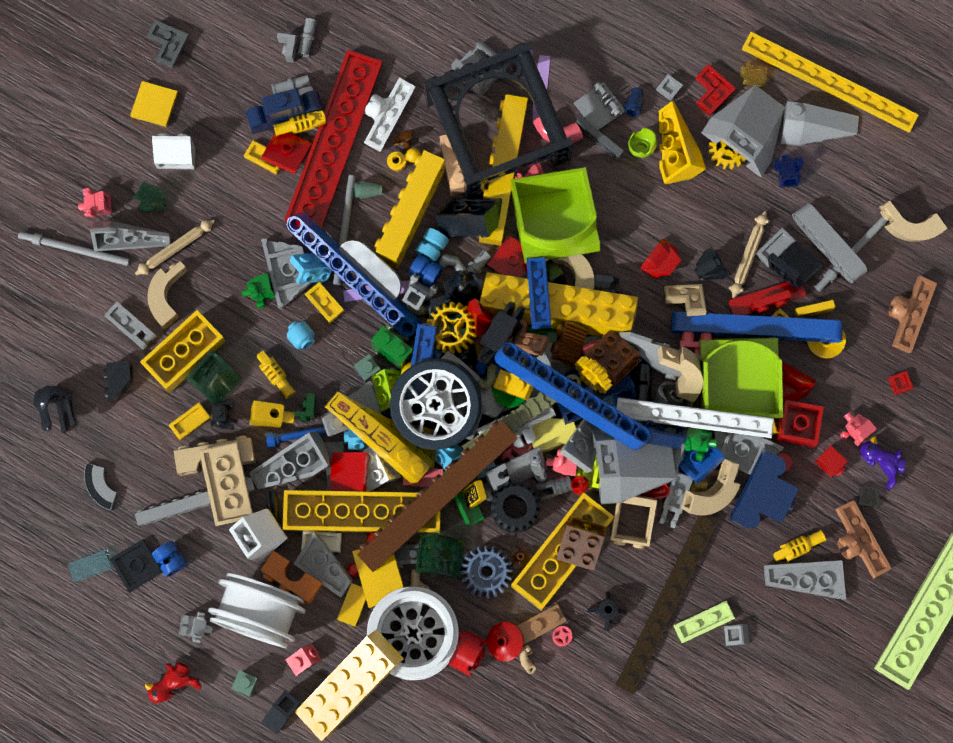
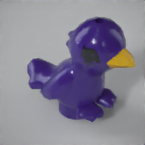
M876 436L862 444L860 448L861 456L868 465L872 464L873 467L875 462L879 463L881 469L888 477L886 488L888 490L892 489L897 484V473L904 474L906 458H900L901 449L896 454L884 451L879 446Z

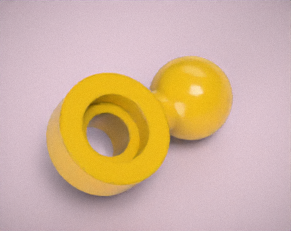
M410 148L405 155L401 152H393L388 156L387 164L391 170L399 172L406 167L408 161L415 163L417 156L421 155L417 148ZM395 158H399V162L397 164L393 163V160Z

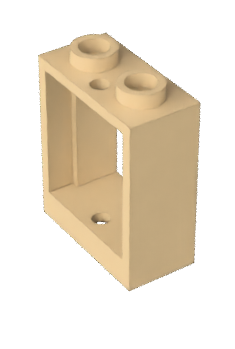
M638 495L621 503H616L610 539L617 545L630 543L635 548L644 549L645 546L649 547L657 498ZM621 503L650 507L645 538L616 534Z

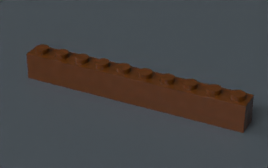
M496 420L489 427L490 432L485 436L481 434L474 441L476 443L475 446L471 449L467 447L460 453L461 459L457 462L453 460L445 467L447 472L442 476L438 474L430 481L433 485L428 489L424 487L416 494L418 498L413 503L411 501L406 503L401 508L403 512L399 516L396 514L387 521L389 525L384 530L382 527L373 534L375 538L370 543L366 541L358 548L360 550L357 554L358 557L372 572L376 571L519 438L503 420L500 422Z

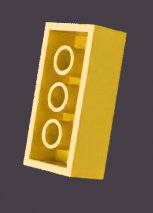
M196 310L140 363L170 393L226 341L206 318Z

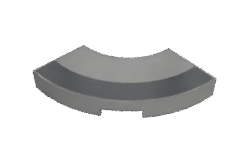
M86 463L84 480L88 493L97 504L112 511L118 493L111 490L106 484V469Z

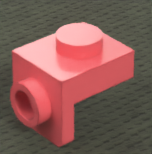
M309 644L292 654L286 661L295 676H298L312 665L321 661L317 649L312 644Z

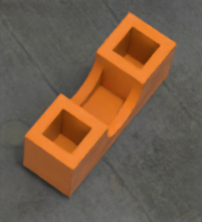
M273 551L260 570L264 573L262 577L271 583L275 580L280 584L278 588L288 593L291 591L297 597L303 599V605L305 602L311 604L323 584L308 573H305L299 581L293 582L288 580L286 572L291 562Z

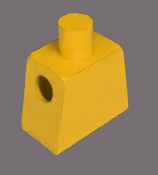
M253 401L249 425L280 428L282 422L293 424L294 412L284 411V405ZM275 413L277 418L271 417L270 414Z

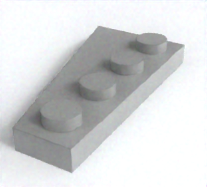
M842 560L764 565L765 586L846 600Z

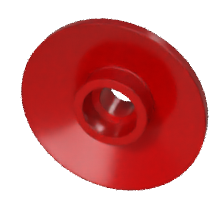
M500 622L494 625L487 636L489 652L500 661L514 660L520 655L524 646L521 630L510 622ZM501 638L505 641L504 645L500 643Z

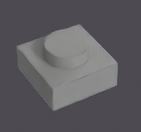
M668 74L656 91L672 101L683 85Z

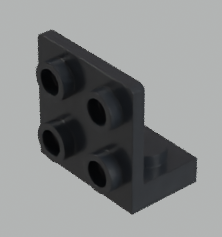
M796 242L781 256L771 253L767 257L769 269L796 290L823 266L820 260Z

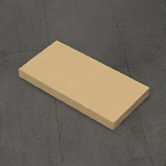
M238 442L200 449L199 453L215 526L237 522L242 517L252 514L253 510Z

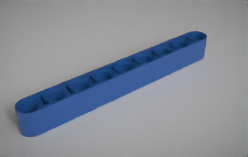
M297 213L288 219L287 228L400 334L410 337L416 333L417 324H421L419 318L397 298L395 300L391 299L339 251L340 245L305 213ZM296 219L300 221L301 227L296 224ZM310 232L314 234L315 239L310 237ZM324 245L328 247L329 252L324 250ZM338 258H340V259L342 260L343 265H340V264L338 263V261H337ZM351 271L356 273L357 278L352 276ZM365 284L370 286L371 291L366 289ZM379 297L384 299L385 304L380 302ZM393 310L398 312L399 317L394 315ZM407 323L412 325L413 330L408 328Z
M673 312L671 333L683 335L684 332H692L694 335L700 336L701 333H711L712 336L776 337L778 340L840 343L843 341V322L839 320L706 313V315L687 316L686 312Z
M510 342L504 343L495 354V361L498 365L629 448L639 450L650 440L651 434L646 427Z

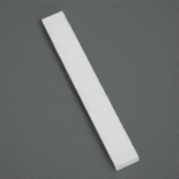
M619 397L616 408L633 420H652L655 423L766 438L772 437L774 418Z

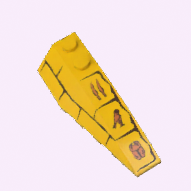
M336 392L325 406L410 483L419 482L430 468L435 453L431 449H424L409 442L401 435L394 422L389 418L340 392Z

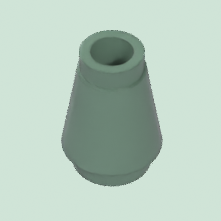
M365 181L355 182V198L365 199L382 195V184Z

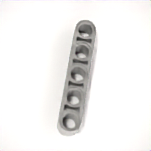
M807 203L792 214L797 225L848 282L853 283L867 272V268L862 260L810 203Z

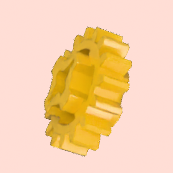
M719 141L721 148L718 151L716 149L717 143L709 142L708 147L712 149L708 151V154L713 155L711 161L716 160L717 167L722 164L723 169L729 166L732 170L734 164L740 167L741 161H746L743 156H738L735 150L732 149L730 151L729 148L731 147L723 141Z
M582 356L575 363V369L580 372L578 373L580 375L579 378L590 389L598 390L600 393L603 392L605 394L611 388L612 381L608 378L607 370L598 364L596 360H589L587 356Z

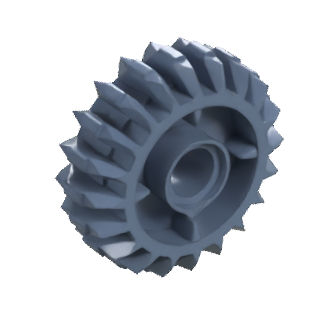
M487 545L484 546V552H481V548L477 547L478 554L471 550L472 558L465 556V560L469 563H462L461 565L463 568H467V570L461 571V575H467V577L462 579V582L469 581L466 589L473 587L471 591L473 595L478 590L479 598L482 597L483 592L486 593L487 599L490 598V592H493V596L497 597L496 590L503 594L502 585L508 588L509 584L505 581H512L513 579L507 575L513 573V569H507V567L512 565V562L505 563L508 555L501 557L500 555L503 550L500 549L497 554L494 553L495 546L492 547L491 552L488 551ZM490 567L493 573L489 577H484L481 573L482 569Z

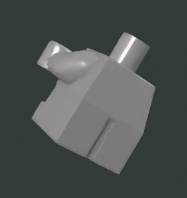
M414 273L410 278L409 288L402 301L418 311L425 300L433 298L434 294L438 291V287L435 288V285H432L428 288V286L417 282L420 279V275L416 276L417 273Z
M198 612L196 617L182 615L178 635L192 637L193 642L200 643L204 633L212 634L213 626L206 625L204 612Z

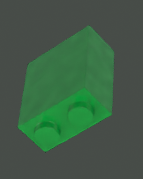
M384 326L371 339L373 350L399 371H402V368L412 359L413 349Z

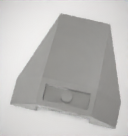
M754 85L711 117L701 133L715 144L723 141L749 161L746 165L747 168L759 177H762L772 161L785 107Z
M592 429L593 447L597 453L600 477L599 494L601 504L621 503L676 480L671 447L646 443L641 449L633 450L601 429Z

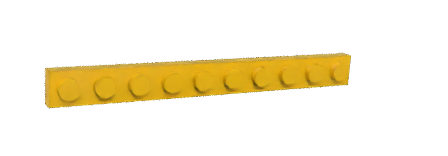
M750 32L742 47L743 51L908 133L918 117V114L753 32Z

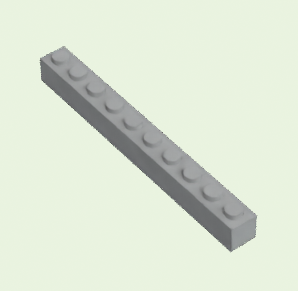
M246 477L248 492L256 491L252 478ZM208 490L204 493L202 491L197 492L194 496L187 495L181 500L174 499L171 503H162L158 507H149V510H139L135 514L137 525L141 527L209 506L211 503Z

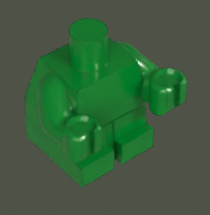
M268 273L251 279L247 282L248 288L241 290L243 297L251 296L252 300H258L256 302L258 309L265 307V298H276Z
M688 428L686 432L687 439L684 442L685 450H696V460L703 461L705 453L709 451L710 447L717 448L719 441L712 439V432L707 429Z

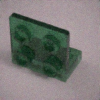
M438 533L420 534L415 573H435L460 579L465 542Z

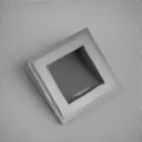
M748 625L724 626L726 646L749 644Z

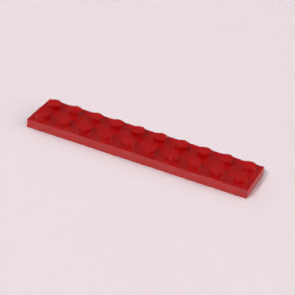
M347 50L324 111L326 123L320 125L287 211L285 223L297 213H305L321 229L323 228L365 114L366 106L380 73L382 61ZM296 219V224L301 227L300 221Z

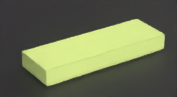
M725 601L674 625V628L681 643H684L735 619L728 602Z

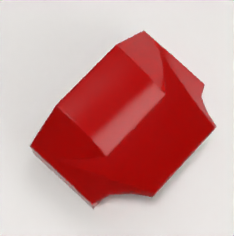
M663 238L647 257L640 269L656 280L660 276H670L682 259L678 254V249Z
M475 298L469 302L467 311L471 312V316L475 320L476 333L482 337L490 327L493 315Z
M782 362L783 400L796 402L801 398H806L816 380Z

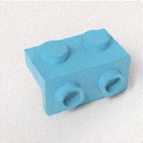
M314 253L296 254L290 258V262L299 272L296 280L298 284L327 281L330 277L332 270Z

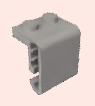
M480 40L476 43V48L473 51L470 50L461 61L455 59L451 64L452 70L456 71L467 63L474 64L483 57H492L497 55V53ZM501 67L499 70L495 69V71L497 73H500L503 71V67ZM498 78L483 80L470 89L481 97Z

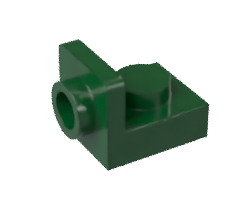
M307 393V398L303 399V410H306V412H294L295 418L299 419L298 421L310 422V419L315 420V393Z

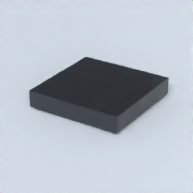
M144 539L110 558L111 563L129 593L163 573Z

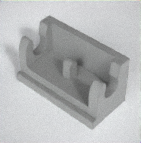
M505 463L485 473L486 480L494 495L503 485L506 486L509 483V476L503 477L507 474Z

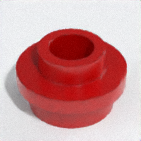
M582 476L575 477L571 482L572 491L576 495L585 493L589 488V480Z

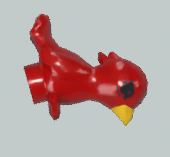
M176 662L175 666L170 663L165 665L168 671L160 682L145 683V687L148 690V698L153 703L171 700V697L174 696L170 692L172 689H178L186 685H192L197 690H200L202 687L198 678L191 677L188 674L190 668L179 662Z

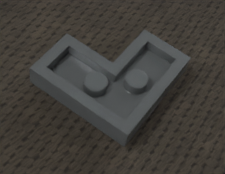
M155 20L147 37L162 44L156 61L174 69L189 39V34Z

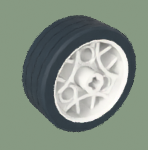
M442 358L425 359L405 370L397 379L390 398L391 417L401 435L412 444L431 450L447 449L467 438L477 424L482 407L481 392L477 381L471 373L462 365ZM433 372L431 382L422 376L423 374ZM416 378H419L428 386L421 395L411 385ZM442 379L447 383L445 390L437 388L436 382ZM457 380L463 388L452 389L454 381ZM408 389L415 396L414 398L406 399ZM465 391L467 402L455 405L452 393ZM435 399L436 402L441 403L438 406V408L436 407V405H432V402H434ZM414 403H419L422 406L421 413L416 414L413 412L412 405ZM468 405L467 414L464 416L458 408ZM446 413L454 414L455 421L453 423L446 422L444 418ZM421 420L420 429L412 421ZM425 420L438 423L433 434L423 431ZM440 425L446 430V434L437 435Z

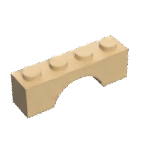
M238 436L233 441L221 439L217 440L216 444L209 445V442L197 444L198 447L190 448V446L178 447V450L174 451L177 474L185 476L199 473L202 465L200 449L238 442L243 465L256 463L252 439L247 438V436Z

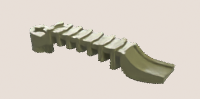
M573 374L566 376L570 380L577 381L576 384L583 388V382L578 376ZM540 392L533 399H529L524 405H520L515 411H511L506 417H502L500 421L503 420L515 433L517 428L525 426L526 422L534 420L535 416L542 415L544 410L551 409V406L558 402ZM489 427L462 446L465 450L467 447L471 449L475 446L476 443L474 441L481 434L484 436L490 432Z

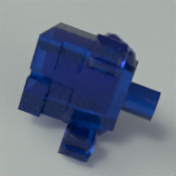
M788 154L782 155V160H774V170L778 172L780 188L799 185V169L804 164L803 157L790 159Z

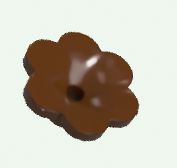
M413 131L402 132L393 139L394 142L392 144L394 146L403 145L405 149L411 146L409 140L413 137Z
M525 546L520 548L514 547L511 549L508 561L512 562L514 569L519 570L520 568L524 569L533 556Z

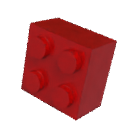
M785 400L783 402V418L779 420L776 441L815 448L818 445L824 407Z

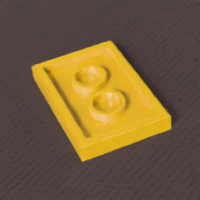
M360 550L352 551L368 608L375 607L387 594L404 588L395 554L387 559L376 571L372 572L358 557L357 554Z

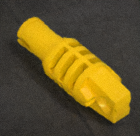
M323 111L308 112L300 116L291 117L289 121L273 124L276 136L289 132L296 134L326 123Z
M264 351L257 354V358L261 363L259 367L272 385L277 386L286 399L293 396L296 391L286 380L287 375L273 356L269 358Z
M819 530L807 537L800 536L781 545V550L775 552L773 557L776 562L783 559L790 561L809 552L811 547L825 542V535L822 530Z

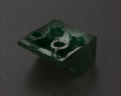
M210 350L185 379L215 405L232 391L241 381L242 377L214 351Z

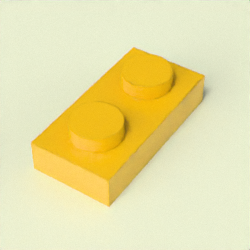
M320 282L305 293V296L329 323L344 312V309Z
M500 370L493 386L496 390L527 401L534 388L514 374Z

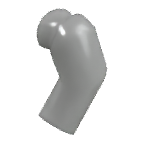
M444 254L438 261L439 265L443 267L450 265L456 271L466 270L457 256Z

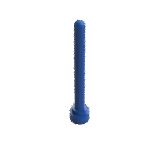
M324 426L282 434L273 433V431L265 432L268 448L275 447V444H279L281 441L301 438L309 432H318L320 435L327 433Z

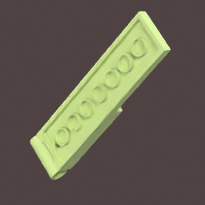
M953 533L944 545L913 598L911 606L874 667L875 670L907 690L911 688L953 615Z

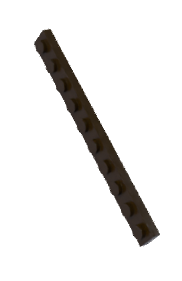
M711 515L698 516L619 676L616 687L632 695L634 694L719 519Z

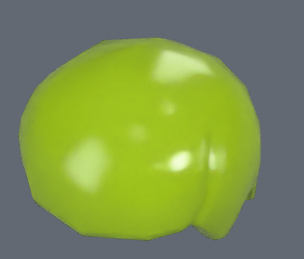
M642 128L637 133L633 132L628 141L629 151L635 157H648L653 154L657 147L656 134L648 128Z

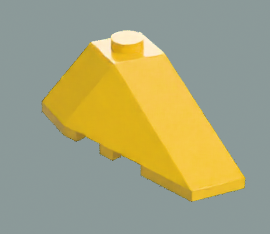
M671 101L659 110V133L662 134V144H659V151H662V161H659V166L664 184L693 179L706 170L702 154L675 102Z

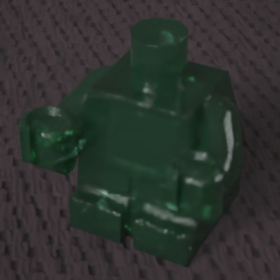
M143 182L139 187V191L133 196L140 203L138 209L141 212H153L159 209L164 211L166 205L163 203L165 200L163 192L154 184L150 185Z

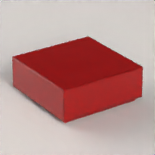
M907 371L888 377L895 396L914 389Z

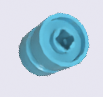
M428 228L423 236L424 241L419 242L415 252L418 255L422 254L429 258V262L436 263L441 255L440 250L445 249L449 239L439 231Z

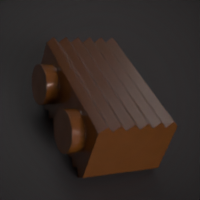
M568 320L559 324L556 329V335H558L556 342L552 344L550 349L552 353L551 359L570 367L575 366V363L580 359L588 328Z

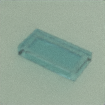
M105 550L67 564L74 583L112 569Z

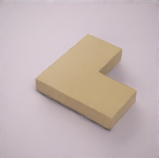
M702 284L664 286L666 304L685 303L687 316L706 315Z

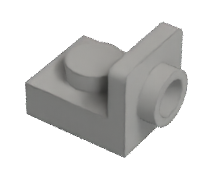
M291 32L278 33L279 43H285L282 54L285 55L287 62L294 63L298 43L296 35Z

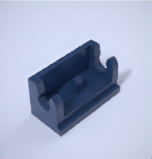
M647 420L642 425L651 434L647 444L679 449L687 439V434H682L685 426H679L678 429L651 425L653 423L652 420Z

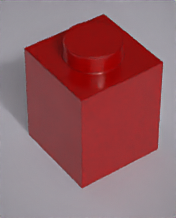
M831 445L815 461L831 478L835 474L839 476L846 469L844 465L848 462Z

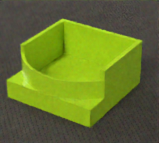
M586 167L511 179L512 203L525 263H527L526 258L546 257V260L600 251V241L596 227V211Z
M778 338L699 340V356H702L700 365L703 377V387L700 393L701 409L768 418H783L782 359L778 357Z

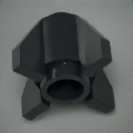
M712 247L705 250L696 263L697 268H695V272L699 279H724L729 276L717 250L714 251Z
M606 591L605 601L601 602L597 608H588L587 613H597L599 618L604 621V631H608L609 621L613 620L617 614L626 615L627 610L618 609L617 604L610 600V592ZM606 606H609V609L612 610L611 613L605 612Z

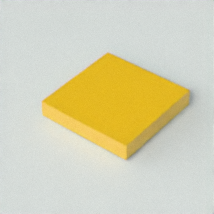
M142 81L130 116L167 127L178 91Z

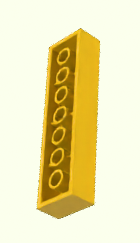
M487 272L480 303L494 317L499 311L503 312L507 304L512 301L516 304L512 315L519 306L525 308L523 318L527 321V324L532 325L528 279ZM548 282L551 328L557 329L559 324L568 320L588 328L587 334L603 337L609 330H612L617 335H619V332H633L638 297Z
M284 490L283 530L376 532L381 527L384 530L389 525L387 521L395 514L399 516L403 512L401 508L409 501L413 503L418 498L416 496L417 493ZM441 510L417 533L440 534Z

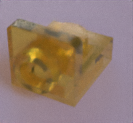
M746 61L745 67L742 66L740 77L743 78L742 84L765 87L768 67L750 65V61Z

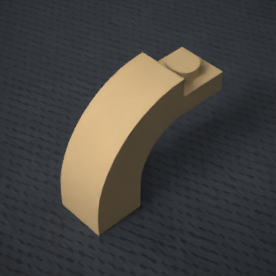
M887 201L879 206L883 218L890 221L884 227L901 240L909 242L924 241L938 236L947 229L937 213L915 224L906 221L891 201Z
M582 254L552 259L556 264L563 265L571 270L575 278V287L594 290V274L589 262Z
M181 261L172 264L168 268L167 273L160 268L152 278L148 289L149 308L156 321L164 330L179 318L176 312L168 305L167 293L172 284L188 271Z
M661 345L657 350L659 364L676 369L682 373L675 383L677 397L694 402L703 387L699 359L691 350L683 346L679 351H676L673 348Z
M730 459L722 461L715 484L703 492L686 490L681 509L690 514L710 515L726 507L735 497L740 487V484L734 481L738 474L739 464Z

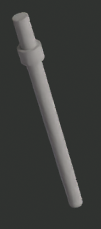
M348 175L339 239L340 246L347 242L356 180L354 175ZM338 258V259H337L338 263H339L340 265H343L342 260H341L340 258ZM335 273L333 284L339 286L341 285V278Z
M882 216L851 248L854 253L857 254L889 220H885ZM835 266L829 269L824 274V278L815 286L819 292L829 282L832 283L837 278L839 271Z
M20 231L18 234L19 239L31 241L35 245L40 246L43 244L128 266L130 262L129 258L46 238L42 234H30Z

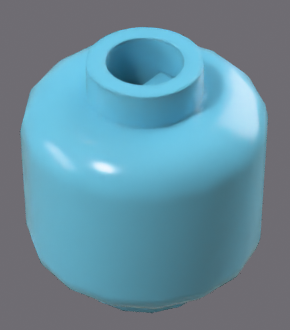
M295 321L289 325L287 339L296 349H308L315 342V333L305 321Z

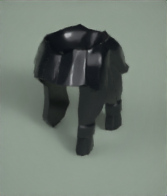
M468 270L456 271L443 285L445 288L443 303L447 304L451 300L456 304L461 303L468 307L470 301L475 298L478 300L484 285L481 276ZM466 281L469 282L472 286L471 291L461 293L460 291L466 287Z
M59 383L57 386L47 385L37 390L34 395V406L39 411L44 431L52 430V422L48 412V404L55 403L57 406L62 433L68 432L66 414H68L71 427L77 424L71 400L73 394L63 384Z

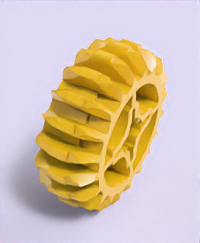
M451 302L449 307L443 303V310L440 307H436L438 313H431L434 319L427 320L432 326L437 327L436 349H442L443 353L449 350L452 354L455 353V349L458 353H462V346L466 350L469 349L467 343L474 344L471 337H477V334L473 332L475 330V325H473L475 320L472 318L471 312L467 311V306L462 308L461 303L455 306V303ZM456 313L462 315V317L451 320L447 315ZM442 320L444 323V327L439 334L438 328ZM466 322V332L462 336L461 329L465 326L464 323ZM449 323L454 325V331L456 332V334L450 331L451 328ZM454 336L458 341L446 343L442 340Z

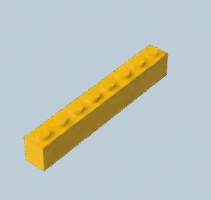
M506 94L505 100H501L499 111H502V117L497 119L496 129H499L498 136L494 135L493 146L496 149L495 153H491L489 163L492 164V167L518 158L528 98ZM515 172L490 181L488 189H484L483 198H501L502 206L498 228L489 237L482 238L479 236L480 243L498 246L502 244L511 197V179H514Z

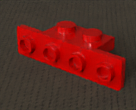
M786 282L729 300L728 303L732 315H749L755 312H766L774 306L777 308L788 304L787 302L805 297L806 293L803 285L796 290Z

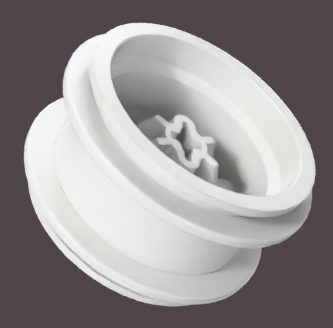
M227 573L226 575L229 580H219V584L226 587L219 608L208 609V612L215 615V618H210L211 622L239 634L282 648H287L288 646L285 641L295 642V637L289 635L288 632L295 613L305 614L306 610L299 606V604H303V599L268 584L232 573Z
M404 587L387 594L373 609L367 626V636L377 629L381 634H394L393 639L387 640L391 645L395 641L403 643L402 650L397 652L400 655L403 652H407L405 663L400 662L390 674L405 680L426 679L439 673L449 664V660L458 643V623L451 606L437 593L422 587ZM423 604L430 607L424 617L420 616ZM397 607H400L404 616L401 620L393 612ZM409 610L417 612L415 620H409L406 617ZM426 619H434L435 626L433 628H426L424 626ZM394 621L401 623V629L397 632L392 631L390 628ZM408 626L413 630H418L416 634L419 641L414 639L413 636L408 637L410 634ZM444 628L445 635H433L434 630ZM435 638L437 645L434 648L427 647V639ZM413 649H418L421 652V656L417 660H413L410 657V652ZM426 649L434 656L429 661H427L423 653Z

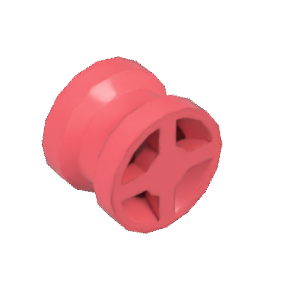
M566 626L557 627L552 635L554 643L558 646L568 645L572 640L571 630Z

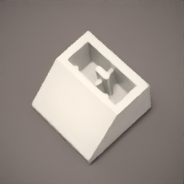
M158 134V136H152L154 164L157 169H195V146L190 136L186 134H177V136Z
M269 509L244 516L229 529L247 559L257 563L264 560L287 539V536Z

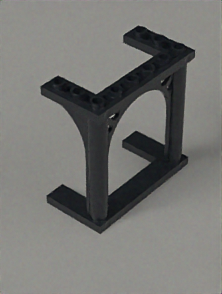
M530 42L526 44L519 43L511 50H501L495 56L483 57L477 63H467L461 69L456 71L449 70L443 76L438 78L434 76L424 82L426 104L428 107L434 105L463 173L465 198L481 196L484 194L485 183L551 158L553 167L571 161L573 151L571 137L567 138L533 59V48ZM511 63L514 72L512 75L506 71L507 66ZM501 67H503L502 72L497 73L495 71V69L499 70ZM523 71V74H521V76H523L524 79H519L518 76ZM504 78L521 85L533 100L551 145L480 171L460 123L459 110L462 99L471 87L483 80ZM465 81H468V85L462 86L460 84L465 83ZM455 86L461 90V93L456 96L451 95L448 92V88ZM452 101H456V105L452 106Z

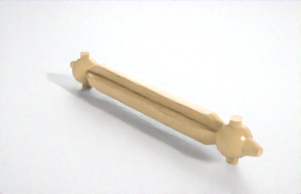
M766 211L755 217L757 225L752 230L735 276V284L729 286L732 298L744 292L742 285L746 281L764 233V225L770 222Z
M203 220L199 227L193 228L148 259L146 264L140 263L138 270L135 272L136 276L140 274L147 275L149 269L155 268L199 238L204 231L210 232L215 221Z

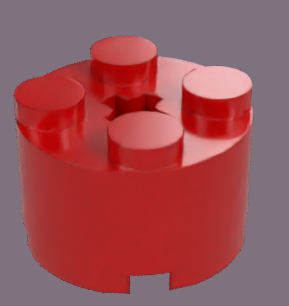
M468 630L466 632L461 631L458 635L456 649L449 660V666L468 676H472L473 674L470 671L472 669L476 671L486 652L483 649L484 644L488 646L489 641Z

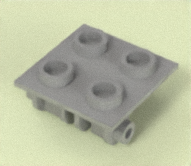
M598 82L594 85L593 90L574 102V105L583 117L598 130L625 112V109L604 82L601 84Z
M540 447L532 449L505 463L512 484H516V482L521 483L533 476L538 482H544L547 479L545 471L548 469Z

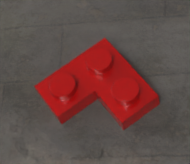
M709 64L695 78L708 90L697 101L696 105L709 116L736 90L731 83Z

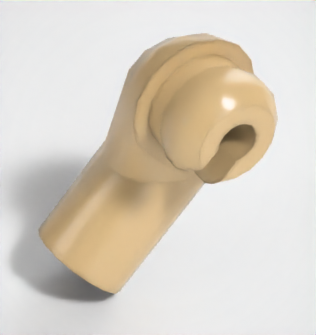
M411 570L410 587H422L430 590L427 585L420 581L421 570Z
M525 645L519 655L520 662L526 672L532 674L535 672L536 667L528 656L533 651L529 645Z

